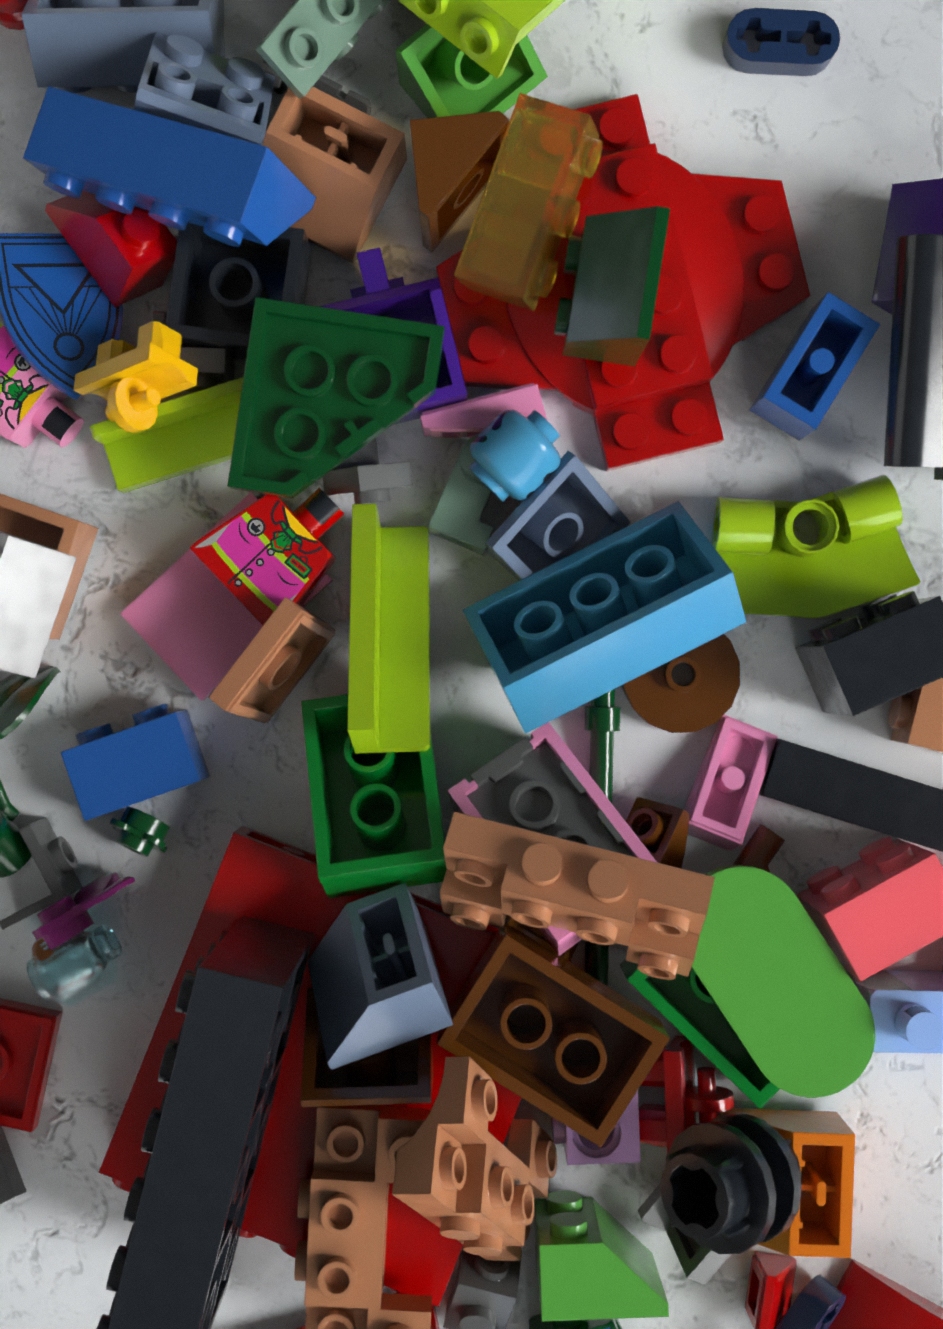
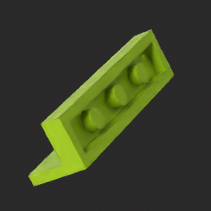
M244 377L157 405L158 415L156 422L151 428L141 432H127L119 427L116 422L110 420L89 426L93 439L104 445L118 491L127 493L231 460Z
M352 504L348 733L355 754L427 751L430 748L429 531L425 526L381 528L377 504Z

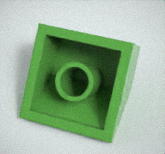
M560 1190L549 1193L548 1198L534 1199L536 1274L542 1321L669 1317V1304L653 1253L593 1197H582L580 1193L575 1191Z

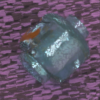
M94 923L52 950L49 949L42 937L35 940L32 946V959L28 960L26 964L27 973L33 987L45 1001L53 1002L55 1000L63 1006L77 1005L115 982L118 974L116 958L122 955V947L115 932L107 924H102L98 927Z

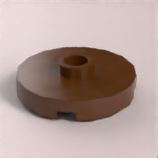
M722 634L623 684L622 689L632 709L647 724L670 733L697 732L715 724L732 707L740 687V661L731 640ZM679 663L687 664L692 672L690 681L683 686L677 685L672 679V670Z

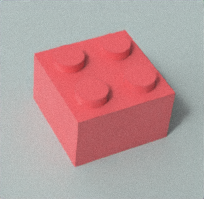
M885 837L868 844L859 851L860 860L841 870L839 866H832L819 871L807 880L806 883L809 888L796 894L844 969L859 981L865 980L943 936V867L935 853L901 839L893 841L891 837Z

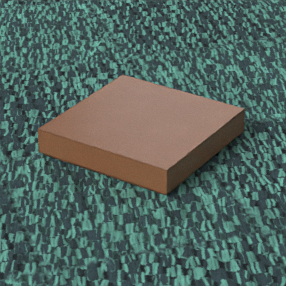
M285 597L208 698L224 711L261 723H268L335 636L336 630L320 617Z

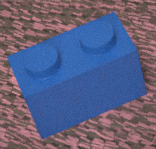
M827 292L809 311L749 410L800 441L817 429L879 328L880 323Z
M162 704L132 715L135 723L134 727L114 733L109 723L75 735L79 746L60 753L84 821L210 777L187 710L170 714L167 704Z

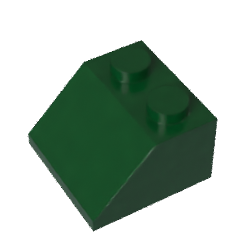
M655 206L586 216L581 237L569 236L563 274L575 275L571 299L559 298L554 335L565 337L562 355L635 367L650 340L670 208Z

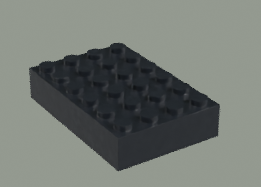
M243 916L230 931L223 930L218 943L212 942L207 956L200 955L194 971L187 969L179 989L175 1008L176 1012L186 1014L185 1021L182 1024L177 1040L172 1038L169 1040L158 1075V1081L168 1083L169 1086L164 1094L160 1109L155 1107L152 1109L145 1127L141 1151L151 1153L143 1177L137 1176L128 1196L124 1221L132 1222L133 1225L126 1246L120 1245L118 1247L109 1272L106 1290L116 1292L109 1315L103 1314L96 1329H211L227 1289L314 933Z

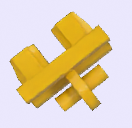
M152 321L139 327L137 347L124 340L114 339L98 345L96 366L75 374L73 391L81 395L89 393L99 395L107 401L105 408L107 418L112 422H116L125 431L137 433L151 428L156 422L158 415L157 405L160 404L161 399L197 385L198 368L180 359L181 334L160 322Z

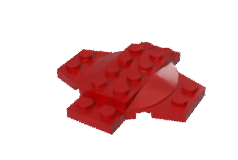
M638 94L522 122V135L534 183L520 202L514 217L436 266V274L441 285L465 386L508 390L534 383V385L538 384L539 390L559 392L562 396L573 402L572 405L593 416L606 472L720 444L724 437L710 381L721 369L732 346L749 338L804 303L811 296L782 180L690 173L682 165L658 153L655 143L650 144ZM655 206L670 208L650 340L635 367L562 355L565 337L554 335L559 298L571 299L575 275L563 274L569 236L581 237L586 216Z

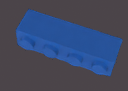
M50 86L47 88L23 156L24 160L45 174L43 183L47 187L63 195L79 199L82 191L96 194L95 199L98 202L125 214H132L134 206L149 210L148 215L154 220L178 230H185L188 222L203 226V232L208 236L236 247L240 246L242 239L267 246L313 208L316 199L307 187L266 146Z

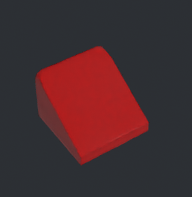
M755 1251V1254L752 1255L745 1309L754 1329H776L789 1310L797 1266L794 1257Z

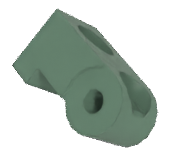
M477 434L468 439L462 447L428 527L429 533L483 555L486 548L485 543L491 537L494 527L480 522L492 492L469 469V466L475 461L470 452V445L479 435Z

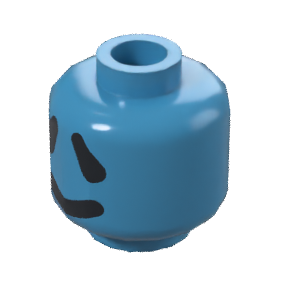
M505 409L471 443L470 452L475 461L469 466V469L502 502L509 496L515 500H525L559 467L561 458L553 443L560 437V434L536 410H533L525 417L517 410Z

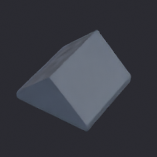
M567 451L561 458L559 467L527 499L521 502L486 541L485 551L520 581L627 527L631 522L576 455Z

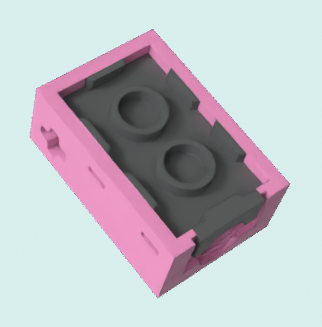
M549 722L531 733L530 741L524 737L470 775L472 780L470 783L463 779L447 790L453 812L657 862ZM552 926L538 928L558 956L582 940L575 932Z

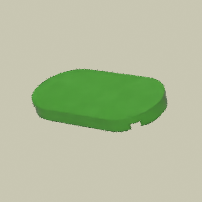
M724 865L705 873V875L715 877L707 916L698 940L695 959L692 965L693 970L758 1068L771 1083L787 1093L807 1098L825 1097L844 1090L861 1076L873 1054L875 1024L867 1002L797 896L784 881L774 874L754 866Z

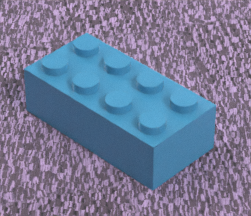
M679 501L463 609L468 623L525 734L747 622L732 570Z

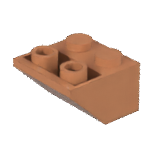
M288 87L265 133L262 146L268 147L316 197L313 208L290 227L304 229L308 241L354 264L357 259V253L361 251L407 161L405 134L315 87H312L305 97L300 99Z

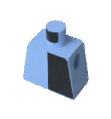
M846 970L867 1002L874 1019L875 1046L873 1052L943 1054L942 971L881 970L865 980L859 981Z

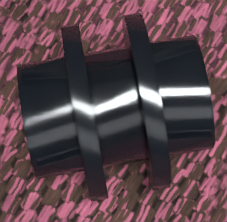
M744 1112L725 1114L716 1117L711 1122L697 1123L688 1127L675 1137L665 1157L666 1165L661 1178V1196L664 1208L672 1222L670 1224L671 1227H677L684 1235L693 1238L700 1246L720 1255L741 1254L756 1244L770 1241L789 1229L800 1208L802 1173L798 1157L790 1145L791 1139H784L766 1121Z

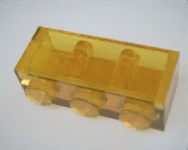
M522 93L519 94L454 276L469 290L533 312L536 309L539 298H546L549 295L557 276L558 262L554 261V257L561 238H569L578 220L580 202L576 198L584 177L591 178L594 175L602 153V140L598 139L600 135L589 114Z

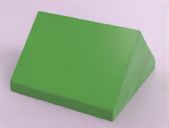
M428 24L423 26L395 50L399 85L427 118L500 111L504 114L548 77L528 35L515 45L505 70L498 79Z

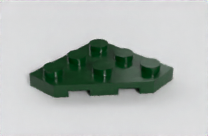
M256 297L227 486L235 490L294 498L436 394L445 326Z

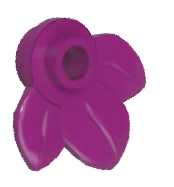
M114 872L97 878L82 887L74 899L69 895L38 913L37 916L42 925L34 930L32 934L36 940L43 937L49 949H54L93 925L94 921L87 910L135 882L134 877L127 876L121 879L118 873Z

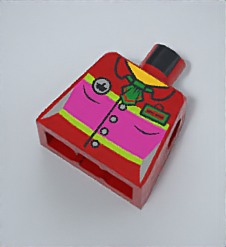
M320 487L295 511H292L278 496L265 495L196 541L190 549L264 626L285 597L302 606L334 564L337 558L319 538L344 513Z

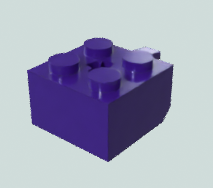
M380 247L358 252L357 257L364 286L350 289L352 299L319 307L445 326L436 394L395 424L419 419L422 412L467 401V391L439 279L434 278L409 285L404 284L403 277L388 280Z

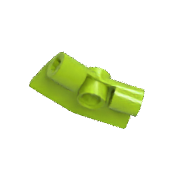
M880 475L802 502L718 497L716 500L712 545L733 572L744 614L819 618L917 586L921 582L896 528L903 521L902 507L896 489L887 475ZM798 514L810 515L818 524L819 535L813 545L803 544L793 533L794 519Z

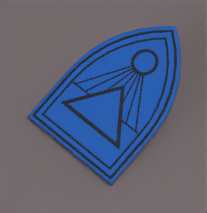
M0 233V315L6 331L18 352L42 378L61 392L77 400L82 395L73 391L75 374L96 366L98 345L111 339L119 340L123 322V304L114 307L61 233Z

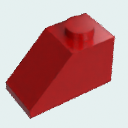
M82 191L79 199L65 196L47 203L45 212L114 307L163 286L174 264L177 240L166 225L148 215L149 210L134 206L132 214H125L101 204L95 199L96 194Z

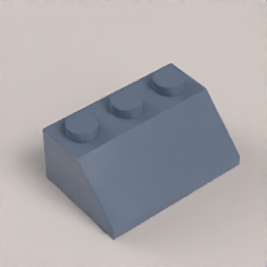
M28 0L21 13L38 88L57 87L58 89L76 94L88 91L92 87L117 86V89L122 92L136 93L156 32L166 36L172 34L187 36L201 44L204 50L225 57L224 0Z

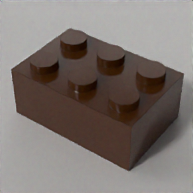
M505 922L504 927H500L450 1006L449 1011L453 1025L438 1031L437 1045L456 1057L470 1056L494 1081L597 1146L602 1147L670 1040V1037L659 1018Z

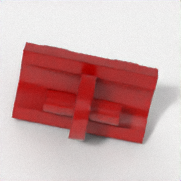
M676 1035L668 1046H665L641 1086L665 1087V1105L642 1103L639 1107L640 1142L667 1147V1154L675 1137L691 1125L697 1124L696 1112H699V1123L711 1122L717 1117V1112H724L734 1107L733 1091L716 1086L715 1068H697L698 1086H695L694 1045L685 1036Z

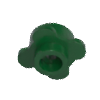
M127 806L120 820L112 818L109 822L113 826L112 828L119 832L115 842L137 854L148 857L152 849L161 853H165L168 849L163 841L170 827L143 811Z

